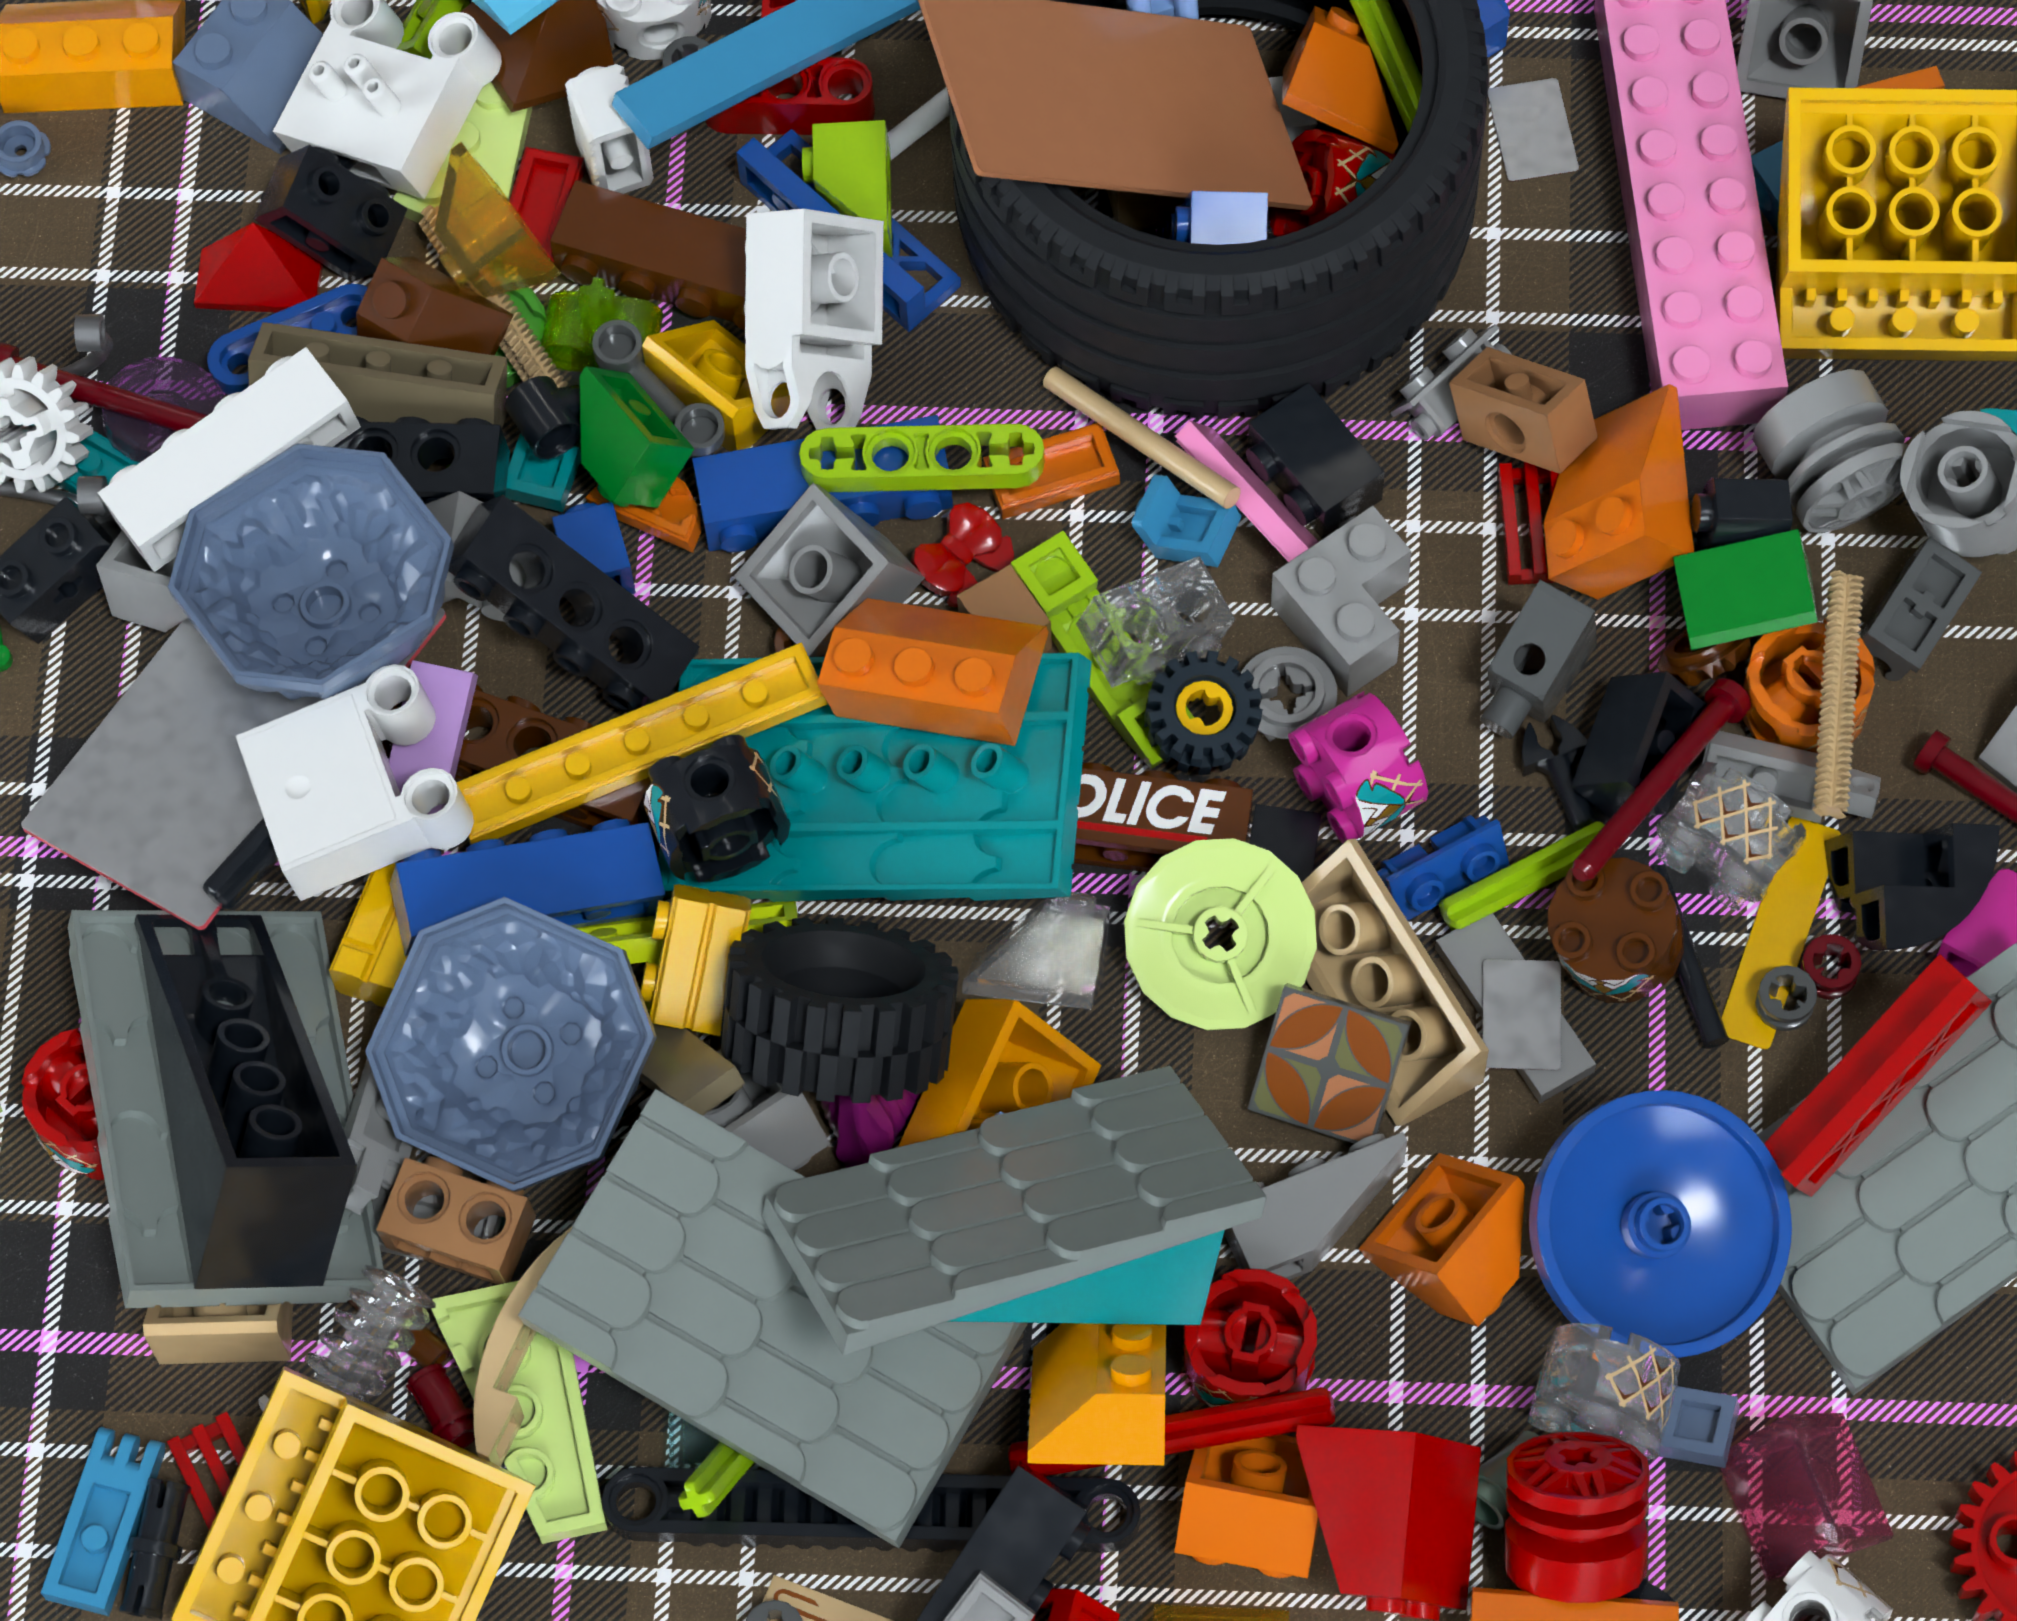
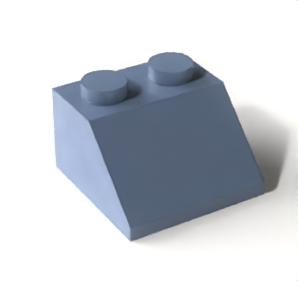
M222 0L172 62L183 100L281 155L287 147L273 130L317 48L323 33L290 0Z

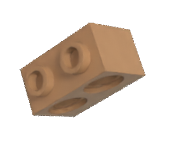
M429 1156L426 1158L425 1163L404 1158L376 1228L386 1248L497 1285L511 1282L536 1219V1214L529 1199L523 1196L525 1191L514 1192L489 1180L484 1184L463 1177V1169L437 1157ZM429 1195H438L444 1198L441 1210L433 1217L421 1219L413 1216L414 1207L422 1198ZM490 1215H498L506 1219L504 1228L497 1236L489 1239H481L474 1236L475 1227L483 1218Z

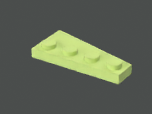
M519 1281L427 1300L473 1400L475 1398L480 1363L488 1338L507 1298ZM536 1332L507 1392L518 1397L524 1419L503 1463L507 1471L536 1485L525 1510L541 1543L545 1544L605 1531L608 1528L574 1354Z

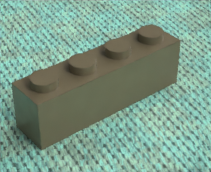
M263 322L248 358L250 386L265 376L268 368L277 360L286 356H293L307 347L346 397L355 416L364 418L369 422H395L401 417H418L430 423L457 424L461 419L479 418L492 424L501 425L502 428L506 418L507 357Z

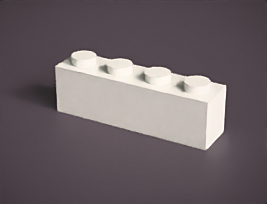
M305 347L293 356H286L277 360L268 368L265 376L242 392L232 393L218 402L212 413L189 429H181L170 435L158 451L138 465H130L117 472L110 480L109 485L97 493L114 520L153 572H155L177 556L188 514L192 508L298 443L333 447L361 426L346 397L307 347Z

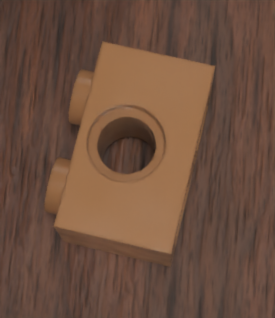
M1486 347L1449 382L1464 441L1561 474L1598 438L1587 386L1583 378Z

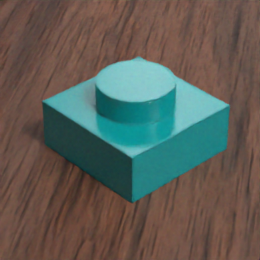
M520 433L508 466L505 497L510 500L563 512L581 462L579 447H572L566 453L552 459H539L534 456Z

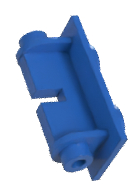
M1468 815L1463 818V821L1430 838L1435 852L1428 855L1418 844L1391 859H1385L1380 862L1381 869L1377 873L1407 921L1425 911L1431 910L1441 900L1510 865L1501 825L1497 819L1490 822L1485 815L1476 819Z

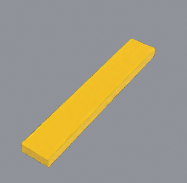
M802 642L456 782L473 812L474 824L471 833L468 835L470 844L501 838L649 777L648 770L651 766L665 757L680 756L684 758L697 751L710 748L715 741L724 736L741 735L746 738L827 705L828 703L817 685L818 676Z

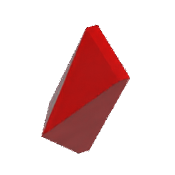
M251 223L201 250L194 305L195 308L277 313L319 295L323 264L274 232Z

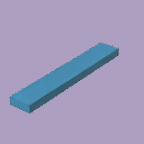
M797 0L617 91L614 95L612 106L649 150L921 8L918 0Z

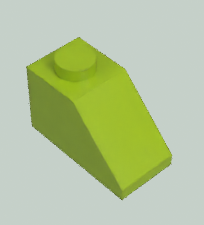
M886 121L812 124L813 147L802 148L803 181L806 184H814L816 193L842 215L884 221L883 252L889 257H893L891 148Z

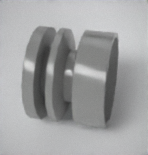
M1847 369L1806 383L1785 396L1766 412L1754 429L1753 442L1777 479L1789 481L1791 504L1796 507L1795 513L1808 532L1826 533L1845 528L1885 507L1903 492L1900 484V468L1908 444H1904L1905 437L1896 424L1885 423L1889 410L1869 377L1862 370Z

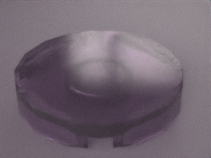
M150 357L126 365L108 382L109 385L207 415L212 413L218 402L224 398V392L213 380L210 373L196 363L175 357ZM102 408L103 430L115 449L133 461L142 462L161 448L164 441L170 435L176 432L175 430Z

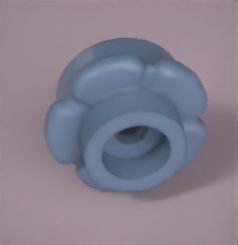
M23 120L11 121L0 127V172L13 178L18 175L30 177L39 173L46 165L45 156H48L51 152V144L46 134L39 132L38 128L32 123ZM21 149L27 150L24 155L19 156L16 154Z

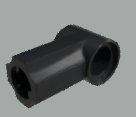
M538 376L519 384L506 398L505 408L535 457L539 459L558 457L569 451L581 440L580 385L558 388L552 378Z

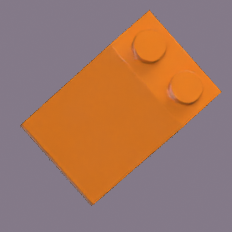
M1671 384L1594 419L1598 438L1559 474L1543 523L1549 580L1599 600L1675 566L1674 556L1694 552L1677 387Z

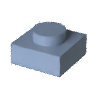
M1675 1386L1672 1392V1400L1670 1395L1664 1415V1421L1668 1416L1669 1419L1662 1429V1433L1660 1431L1657 1443L1660 1457L1726 1468L1740 1409L1738 1397Z

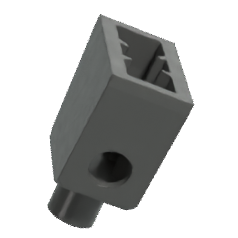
M1539 580L1488 668L1489 688L1494 697L1480 717V721L1486 727L1500 736L1512 739L1527 715L1543 723L1548 720L1597 646L1595 610L1546 582ZM1527 673H1536L1534 675H1525Z

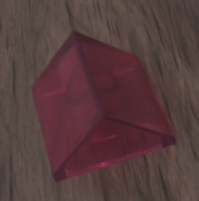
M1843 1413L1786 1414L1730 1447L1726 1468L1721 1467V1470L1766 1581L1787 1575L1798 1560L1809 1550L1820 1559L1826 1554H1832L1835 1558L1893 1538V1532Z

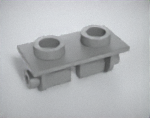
M1494 324L1478 334H1475L1471 328L1463 331L1442 350V353L1448 359L1434 373L1426 366L1399 389L1405 399L1390 414L1395 417L1409 410L1415 417L1411 421V427L1421 439L1427 441L1432 436L1441 437L1458 420L1449 382L1486 347L1511 354L1504 345L1497 343L1493 346L1488 340L1500 328Z

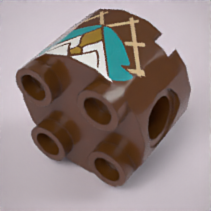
M1626 857L1611 858L1594 879L1584 882L1574 877L1571 867L1566 874V878L1558 885L1548 907V934L1565 974L1585 995L1606 1003L1635 1002L1647 997V992L1655 989L1660 983L1663 987L1675 975L1684 954V927L1665 878L1660 873L1653 871L1649 866Z

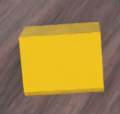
M710 320L646 337L642 345L645 365L686 406L694 403H705L715 407L721 413L725 426V438L721 446L727 451L750 448L769 430L763 428L754 410L745 371V344L715 320ZM787 383L780 384L772 394V410L778 418L787 412L790 405Z

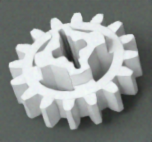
M31 356L18 363H15L12 357L0 362V485L14 478L17 493H24L36 486L40 493L45 492L77 473L78 470L75 464L87 458L90 453L79 442L93 434V427L79 421V415L89 409L88 403H74L70 397L77 384L73 380L62 385L55 381L57 366L54 364L38 372L35 357Z

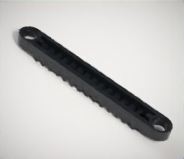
M633 1467L623 1469L612 1476L606 1484L602 1496L604 1514L612 1530L622 1538L633 1541L687 1542L693 1546L714 1543L720 1547L742 1544L748 1548H755L760 1544H767L773 1548L795 1545L801 1549L822 1546L828 1550H835L840 1546H848L854 1550L875 1547L881 1551L897 1548L768 1470L748 1469L709 1516L697 1518L692 1509L683 1510L678 1500V1497L685 1490L684 1483L697 1468ZM942 1474L900 1548L909 1552H915L921 1548H928L934 1552H943L947 1549H956L961 1552L1010 1476ZM1045 1477L1088 1506L1087 1512L1081 1521L1090 1526L1091 1530L1077 1552L1107 1553L1119 1551L1129 1545L1138 1534L1141 1522L1139 1500L1132 1488L1123 1482L1110 1478ZM640 1487L647 1489L656 1498L655 1508L648 1517L636 1521L622 1516L618 1511V1503L621 1496L632 1488ZM1103 1499H1111L1120 1503L1127 1515L1123 1525L1111 1532H1103L1094 1528L1087 1517L1088 1511L1094 1503Z

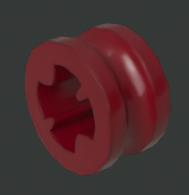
M1836 934L1822 935L1813 939L1806 947L1800 969L1807 972L1815 982L1817 997L1826 1000L1839 999L1847 995L1854 988L1862 964L1861 956L1855 944L1846 937ZM1824 955H1832L1839 958L1837 962L1838 967L1845 964L1847 968L1840 969L1837 978L1830 979L1822 976L1824 967L1816 970L1814 965H1821Z

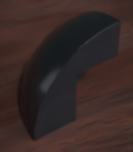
M1951 823L1923 834L1851 831L1826 840V862L1832 894L1839 911L1850 912L1856 916L1857 928L1853 936L1854 939L1871 950H1898L1931 942L1959 925L1978 904L1992 877L1998 854L2000 825Z

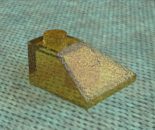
M462 142L453 147L449 157L434 233L447 250L438 258L455 282L462 287L470 281L486 298L549 282L562 274L491 175Z

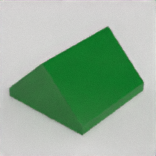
M1799 529L1673 557L1691 650L1818 622L1811 569Z

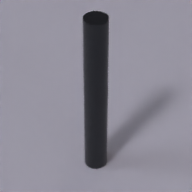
M1665 865L1651 866L1650 868L1653 871L1660 873L1665 878L1684 927V954L1676 972L1704 1048L1711 1049L1728 1042L1729 1037Z

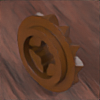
M1685 631L1669 643L1657 662V668L1659 672L1668 671L1683 685L1696 686L1707 679L1715 681L1718 675L1726 671H1734L1736 663L1746 660L1751 655L1752 647L1757 642V639L1753 636L1691 650L1688 632Z

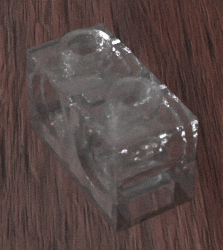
M1198 556L1095 595L1076 625L1111 688L1133 679L1137 685L1151 682L1158 672L1163 673L1165 671L1166 664L1175 657L1178 662L1182 661L1187 652L1197 651L1198 658H1206L1208 650L1218 652L1222 648L1220 641L1236 619L1201 557ZM1177 611L1186 614L1192 622L1181 618ZM1124 631L1135 635L1141 643L1129 639Z

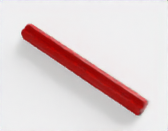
M1320 1387L1165 1415V1455L1296 1432L1297 1425H1332L1335 1422L1333 1397L1330 1391ZM1028 1440L1016 1442L1009 1446V1465L1012 1473L1020 1461L1042 1476L1106 1466L1096 1464L1028 1463Z

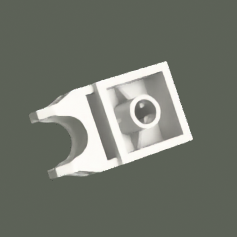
M810 209L747 213L745 241L746 297L744 304L745 371L754 410L764 429H797L806 410L816 430L856 427L862 415L872 377V345H882L884 221ZM787 383L790 405L787 412L778 418L772 410V394L780 384ZM831 389L839 390L845 400L844 414L836 424L830 422L826 413Z

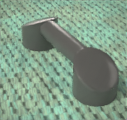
M611 320L602 324L594 333L592 340L595 361L598 367L630 373L694 447L690 457L707 456L717 451L725 438V426L721 413L715 407L705 403H694L686 406L644 364L642 337L637 327L625 320Z

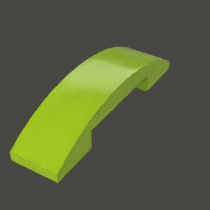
M1061 531L1012 561L1011 566L1051 621V639L1059 652L1080 653L1092 661L1090 687L1087 688V692L1121 737L1152 769L1164 762L1159 757L1161 748L1158 744L1151 747L1147 738L1149 727H1144L1146 702L1149 690H1151L1153 680L1157 674L1097 590L1098 579L1066 533ZM1186 706V713L1190 719L1194 718V716Z

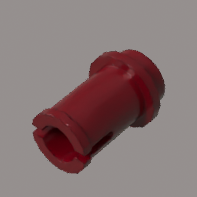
M441 1363L428 1365L408 1379L406 1389L414 1397L432 1427V1434L461 1448L468 1446L475 1440L473 1408L465 1406Z

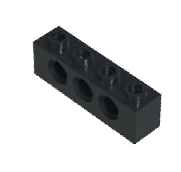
M356 416L361 427L333 446L337 448L384 452L388 458H391V462L424 504L457 491H461L483 503L501 495L506 496L510 450L501 425L492 424L483 419L465 418L459 420L457 424L430 423L418 417H401L395 422H369L364 418ZM437 460H453L451 465L442 471H428L429 466Z
M504 495L479 504L454 542V550L448 570L455 576L453 579L454 584L469 597L479 601L487 600L505 614L503 620L508 627L523 637L529 639L537 638L554 651L553 659L559 666L576 676L588 677L604 689L602 692L603 698L610 705L624 713L668 697L700 647ZM512 559L517 560L525 570L526 582L524 587L517 585L510 575L509 566ZM561 597L568 599L574 607L575 620L573 625L568 624L560 614L559 603ZM611 634L615 635L623 645L624 657L621 663L616 661L609 651V638Z

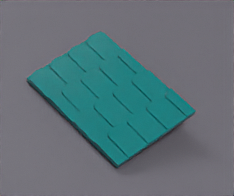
M1080 653L1042 654L1016 746L836 717L829 704L746 737L745 740L748 747L758 750L765 761L790 820L791 826L788 838L781 847L776 838L766 845L770 857L758 866L739 875L714 882H698L694 872H686L685 880L676 878L670 870L660 847L658 864L665 890V898L671 899L673 887L677 884L708 889L711 892L719 891L745 896L749 899H769L772 902L881 897L890 901L967 897L974 901L1071 897L1073 869L1071 867L1074 864L1078 821L1077 805H1079L1084 754L1082 746L1085 743L1089 698L1087 688L1090 687L1092 661ZM809 657L819 678L825 657ZM761 658L692 659L680 677L678 692Z

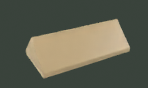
M1356 838L1348 839L1302 882L1315 910L1317 949L1306 980L1314 992L1412 1022L1386 1106V1110L1396 1126H1402L1484 1083L1489 1050Z

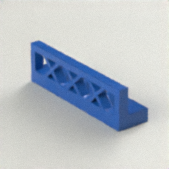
M792 129L768 149L753 137L736 152L740 183L771 211L810 209L840 214L816 193L814 184H806L782 163L791 153L802 161V148L812 147ZM892 218L893 257H889L883 252V310L910 332L961 287V277ZM900 248L909 256H900ZM926 270L938 283L924 293V287L906 271Z

